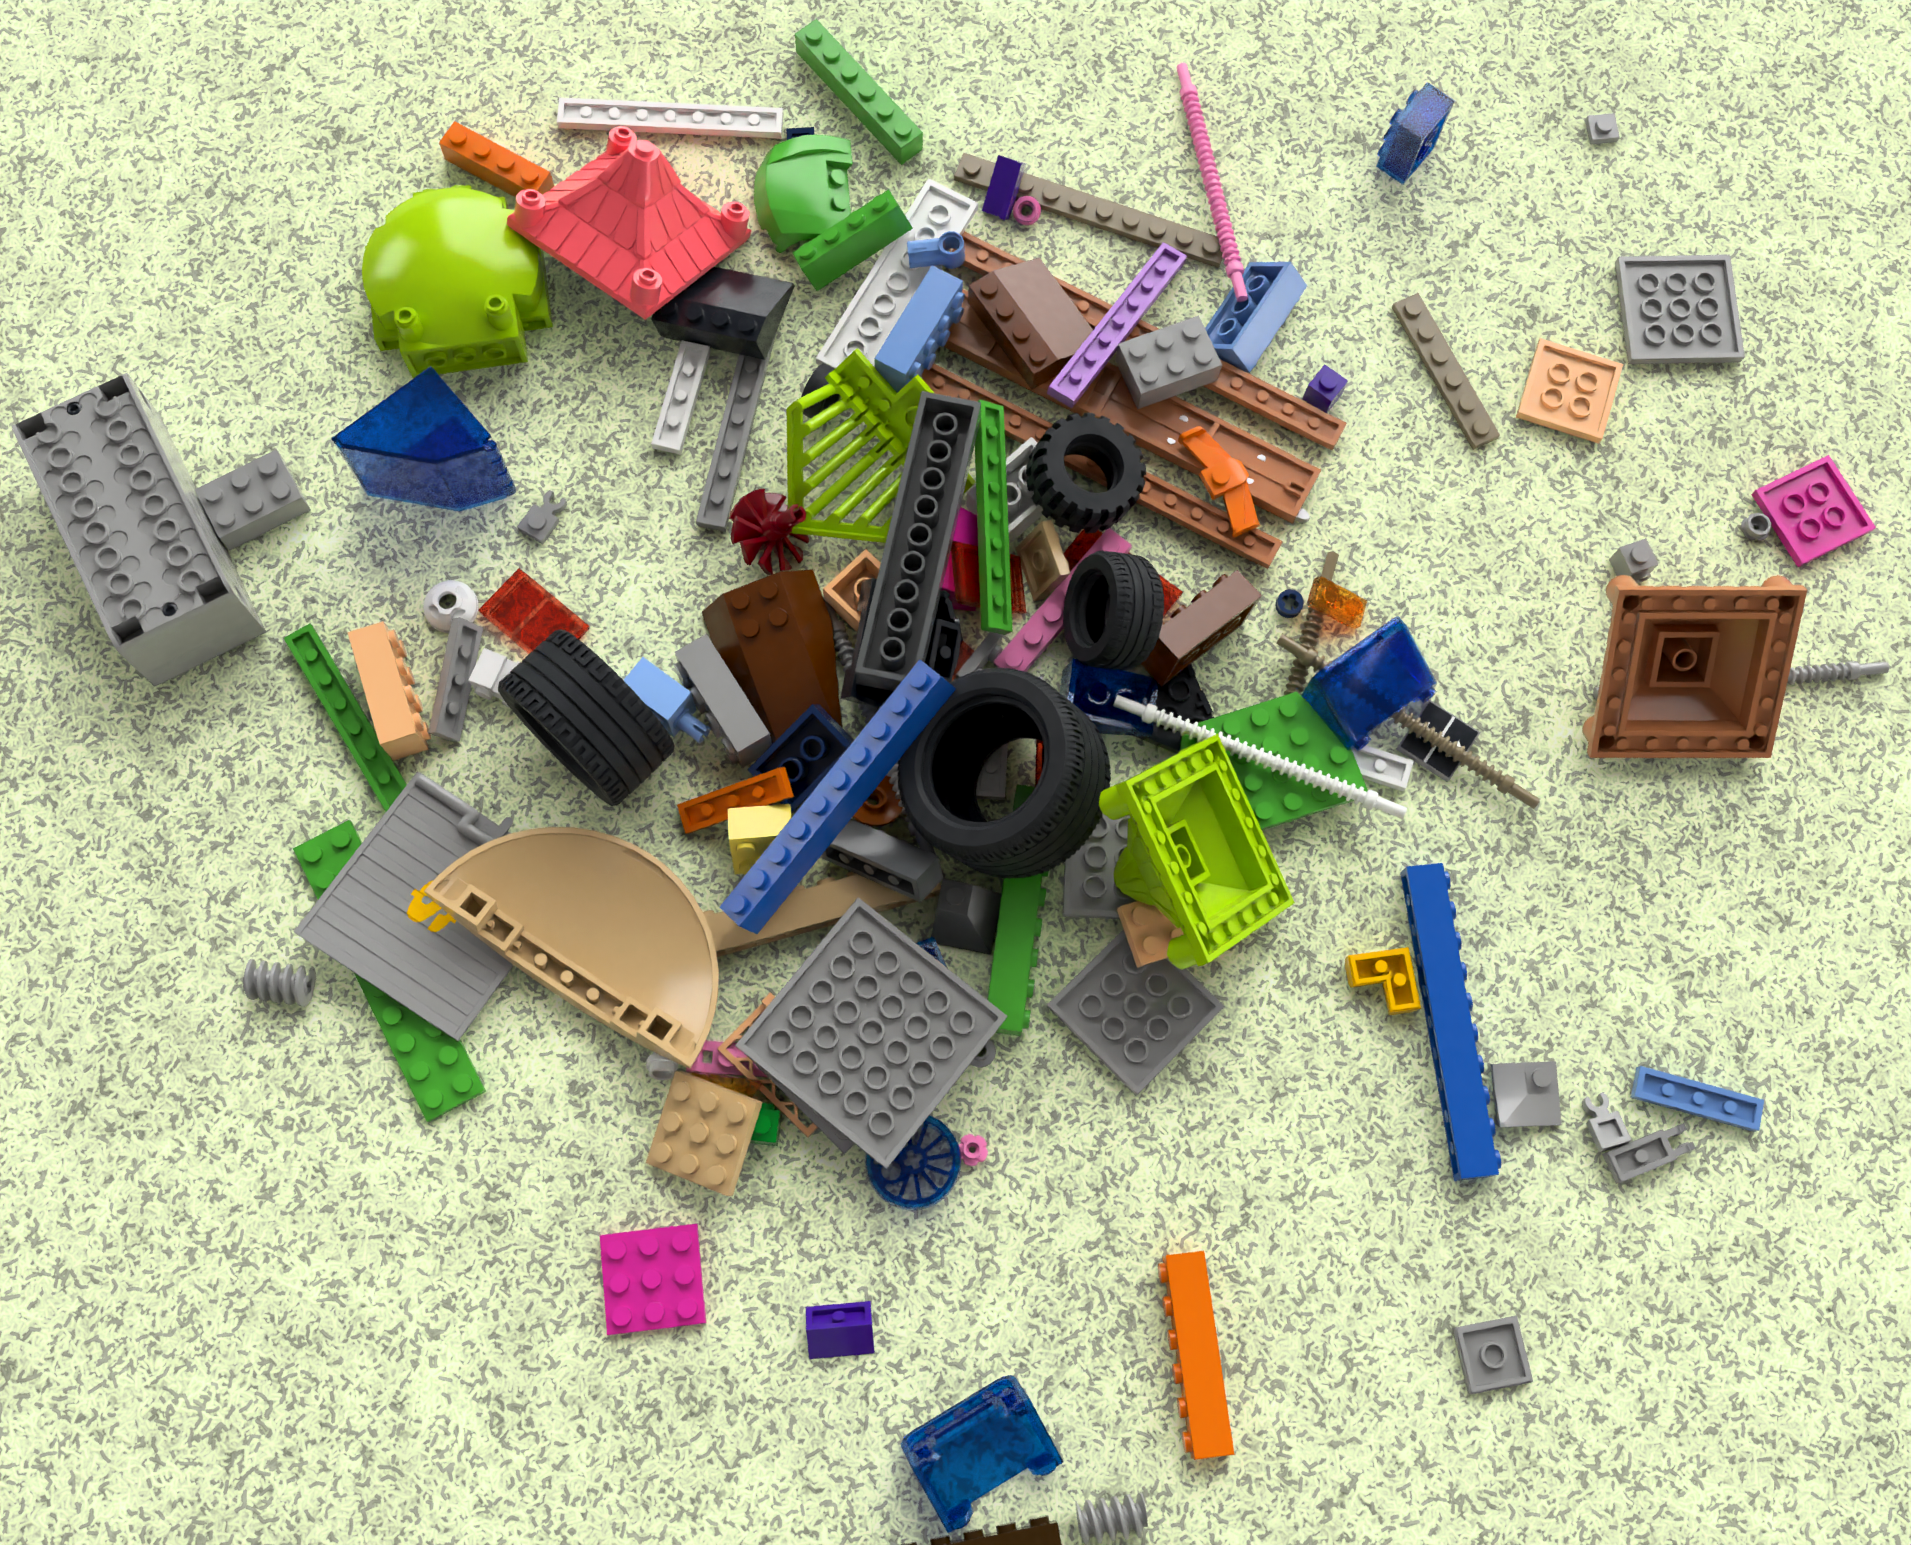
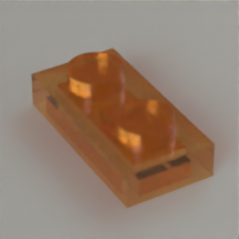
M1322 576L1314 578L1307 601L1309 607L1354 629L1361 626L1367 600Z

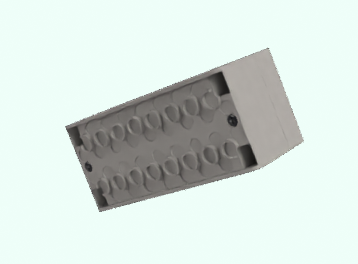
M128 373L12 425L15 437L112 644L119 654L154 687L266 633L262 621L223 542L217 535L194 490L196 486L160 414Z

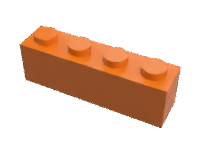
M455 121L439 141L445 160L514 197L520 191L526 189H534L543 195L554 187L551 173L548 170Z

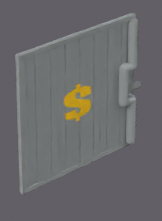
M417 771L294 930V933L459 1042L514 965L456 921L427 896L424 890L448 866L469 851L491 840L511 834L508 830L513 824L512 818L506 817L500 825H497L479 813L475 808Z

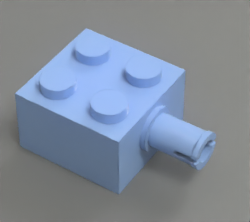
M642 657L625 677L624 681L648 706L671 736L675 737L682 730L695 739L697 743L703 742L705 739L702 736L707 737L711 728L693 716L697 709L692 693Z

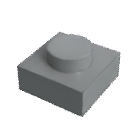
M1614 113L1589 115L1586 117L1585 124L1590 145L1613 143L1619 140L1620 136Z

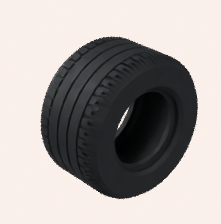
M988 668L954 679L953 682L949 683L956 690L913 741L900 760H898V789L900 790L899 794L902 805L909 820L918 833L931 845L985 875L1008 879L1026 878L1054 869L1055 866L1064 863L1066 859H1070L1071 855L1076 854V851L1080 850L1081 846H1084L1085 841L1089 840L1090 835L1092 836L1093 830H1096V825L1100 822L1099 819L1103 816L1099 807L1100 794L1104 789L1110 787L1111 771L1107 749L1099 730L1082 710L1049 683L1028 672L1010 668ZM1027 738L1043 741V769L1031 795L1012 813L988 822L979 809L976 795L978 777L985 762L997 749L1011 741Z

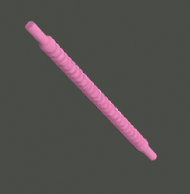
M1180 63L1176 67L1181 84L1180 96L1183 100L1182 104L1186 118L1188 119L1187 123L1190 126L1192 143L1195 145L1194 150L1197 152L1196 157L1200 165L1199 169L1202 172L1201 177L1205 185L1204 189L1207 192V198H1209L1208 203L1211 205V216L1214 218L1213 223L1216 225V232H1218L1217 238L1219 239V245H1221L1220 250L1223 252L1222 258L1225 259L1226 274L1232 280L1236 300L1244 302L1248 299L1242 277L1244 268L1241 263V257L1238 256L1239 250L1235 242L1236 238L1233 235L1232 223L1229 222V211L1226 208L1227 204L1223 195V189L1221 188L1222 184L1219 182L1220 177L1217 175L1218 170L1214 162L1215 157L1212 155L1213 150L1209 142L1210 138L1207 135L1208 131L1205 129L1206 124L1204 123L1203 112L1197 97V88L1191 82L1187 64Z

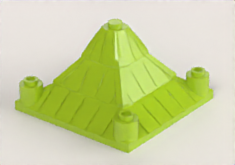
M1218 734L1184 748L1178 754L1101 792L1099 807L1104 815L1112 820H1117L1127 815L1131 817L1128 819L1127 847L1124 848L1115 865L1114 882L1121 889V892L1142 903L1151 906L1155 905L1177 928L1181 927L1184 935L1171 939L1167 949L1169 961L1177 968L1182 970L1194 965L1199 967L1210 963L1295 903Z

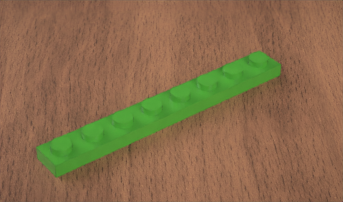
M980 399L977 401L981 402V420L975 442L981 630L1006 635L1013 632L1004 406Z
M309 623L284 637V640L384 810L387 811L406 787L407 783L392 758L379 744L375 729L315 628Z

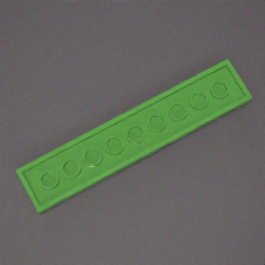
M350 819L293 848L317 899L321 897L362 844ZM355 974L427 1122L486 1092L461 1039L457 1042Z

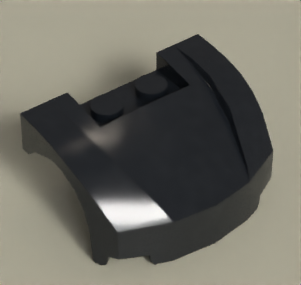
M871 578L862 582L857 611L861 612L851 668L845 671L840 699L881 708L894 691L859 685L856 683L855 669L877 579ZM943 590L939 599L925 664L946 681L951 682L959 658L961 628L960 620L955 617L952 601L948 598L950 595L947 591Z

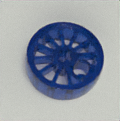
M929 1115L922 1124L923 1129L917 1145L912 1144L911 1138L908 1146L904 1147L894 1159L893 1163L897 1164L901 1170L897 1179L888 1180L882 1175L883 1167L880 1164H875V1160L865 1153V1169L869 1183L876 1194L891 1206L908 1211L927 1209L944 1200L956 1185L961 1170V1151L958 1141L950 1128L932 1115ZM932 1128L940 1136L923 1149L921 1146L927 1129ZM942 1140L946 1141L950 1150L948 1153L927 1155ZM909 1153H913L915 1157L921 1156L922 1159L918 1162L919 1168L914 1169L912 1165L906 1166L904 1164L908 1161ZM950 1158L951 1170L945 1171L929 1165L928 1162ZM925 1170L947 1177V1181L941 1188H938L925 1173ZM919 1176L924 1178L934 1190V1194L922 1198ZM910 1177L914 1178L916 1200L903 1198ZM903 1182L897 1196L886 1189L888 1186H897Z

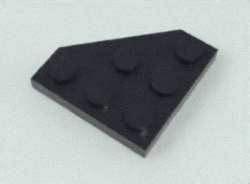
M1192 664L1162 687L1152 677L1141 702L1145 706L1147 704L1157 706L1158 711L1165 709V714L1168 715L1170 712H1173V717L1175 718L1180 715L1183 721L1190 719L1191 724L1214 718L1206 695L1201 690L1195 677L1196 673ZM1135 716L1128 734L1175 754L1180 752L1181 732L1176 731V733H1173L1171 728L1164 730V726L1161 724L1159 727H1156L1155 722L1149 724L1143 722L1142 717Z

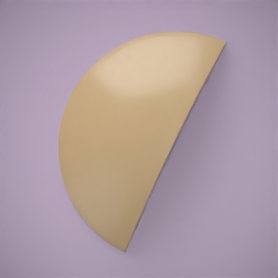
M574 827L528 829L499 837L469 851L448 866L424 890L427 896L482 942L560 998L635 1043L685 1067H692L707 1039L715 1015L719 981L716 948L709 925L694 896L665 864L650 853L623 839L594 830Z

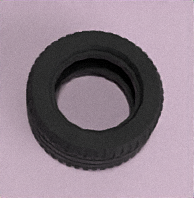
M1097 551L1086 557L1077 566L1065 596L1063 627L1068 648L1080 663L1089 667L1126 671L1137 667L1148 658L1159 638L1164 615L1162 582L1153 565L1142 556Z

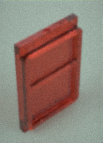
M953 541L951 558L956 601L962 605L980 608L978 546ZM1010 554L1012 614L1026 613L1021 558L1020 556Z
M520 568L478 610L490 623L527 654L533 652L555 630H566L580 640L590 629L588 624Z

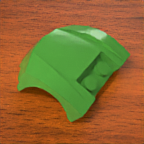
M804 135L774 145L766 154L755 176L754 204L761 230H767L772 242L777 245L775 250L778 253H782L799 241L814 239L827 228L834 226L851 213L847 170L853 164L851 140L829 135Z

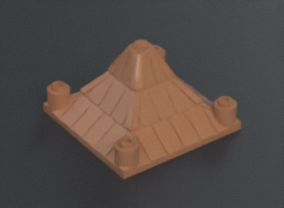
M1620 575L1611 579L1606 587V596L1612 603L1613 609L1595 713L1584 722L1582 727V733L1588 741L1587 754L1589 757L1771 758L1807 589L1803 585H1793L1787 578L1780 575L1771 576L1766 579L1761 587L1639 586L1632 577L1627 575Z

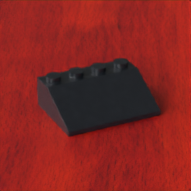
M713 267L652 315L651 320L662 337L680 342L683 340L710 346L713 349L765 360L795 285L792 282Z

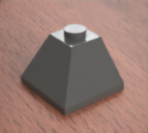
M943 878L930 942L991 955L1002 894L973 884Z

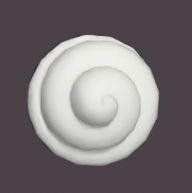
M653 1052L647 1058L646 1068L649 1071L650 1077L657 1080H667L674 1076L675 1071L678 1069V1063Z

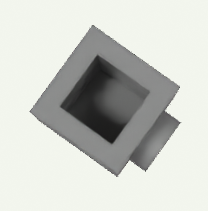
M1646 538L1619 547L1609 559L1616 576H1630L1636 583L1649 579L1651 577L1650 573L1658 566V562Z

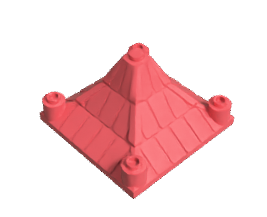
M624 126L610 130L607 149L604 153L583 166L581 170L567 177L565 181L551 188L549 192L542 195L534 189L520 191L516 195L515 211L507 218V225L645 320L744 244L751 235V230L747 228L750 212L743 204L728 202L723 205L720 213L706 202L701 201L700 198L680 184L681 181L676 172L654 144L647 140L637 141L635 133Z

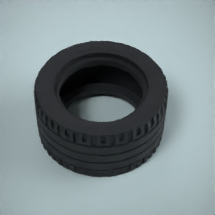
M555 630L533 652L526 656L522 663L520 662L510 671V674H507L499 682L498 692L524 725L579 781L610 806L619 805L628 794L637 789L662 764V761L664 762L674 752L675 745L672 738L648 706L596 653L566 630Z

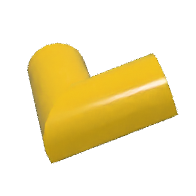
M1409 947L1348 955L1345 958V970L1348 984L1351 988L1382 983L1388 1015L1410 1013L1421 1009Z

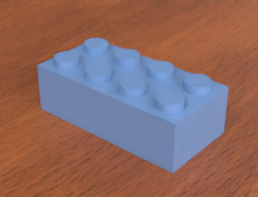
M933 265L874 358L876 370L897 393L917 374L921 377L925 369L929 370L936 359V350L939 346L943 347L950 336V327L953 323L957 324L960 321L964 312V308H962L965 294L962 293L963 280Z

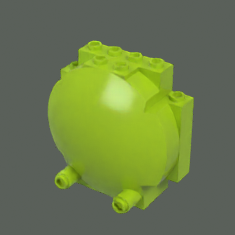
M454 185L450 188L424 189L421 192H413V197L390 211L385 216V225L376 228L370 236L363 256L362 280L366 296L371 304L374 340L380 351L400 349V354L412 378L528 362L524 331L553 327L543 250L507 225L508 216L515 210L509 209L505 196L496 197L481 191L472 190L471 185Z

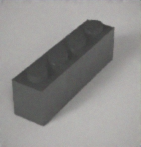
M850 819L822 854L824 860L918 902H922L943 879L939 856L931 851H925L911 845L905 840L890 836L882 830H876L862 824L855 819Z

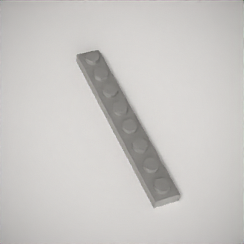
M775 337L765 360L739 354L696 519V524L699 527L726 532Z

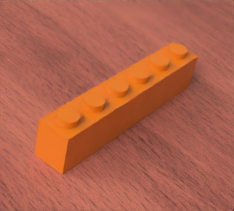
M1204 1251L1165 1255L1162 1257L1163 1263H1158V1274L1160 1283H1166L1168 1296L1163 1297V1309L1165 1317L1171 1316L1173 1330H1167L1170 1350H1176L1177 1363L1172 1364V1372L1175 1384L1181 1385L1182 1397L1177 1398L1179 1417L1186 1420L1187 1432H1182L1184 1452H1190L1191 1459L1195 1460L1235 1455Z

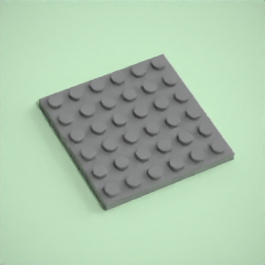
M858 897L735 1046L883 1168L887 1169L1008 1016Z

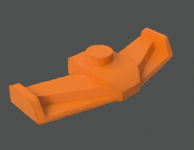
M1201 426L1180 434L1178 442L1181 445L1183 444L1206 468L1200 471L1199 477L1212 500L1223 496L1233 538L1259 527L1247 482L1249 474L1242 462L1232 458Z

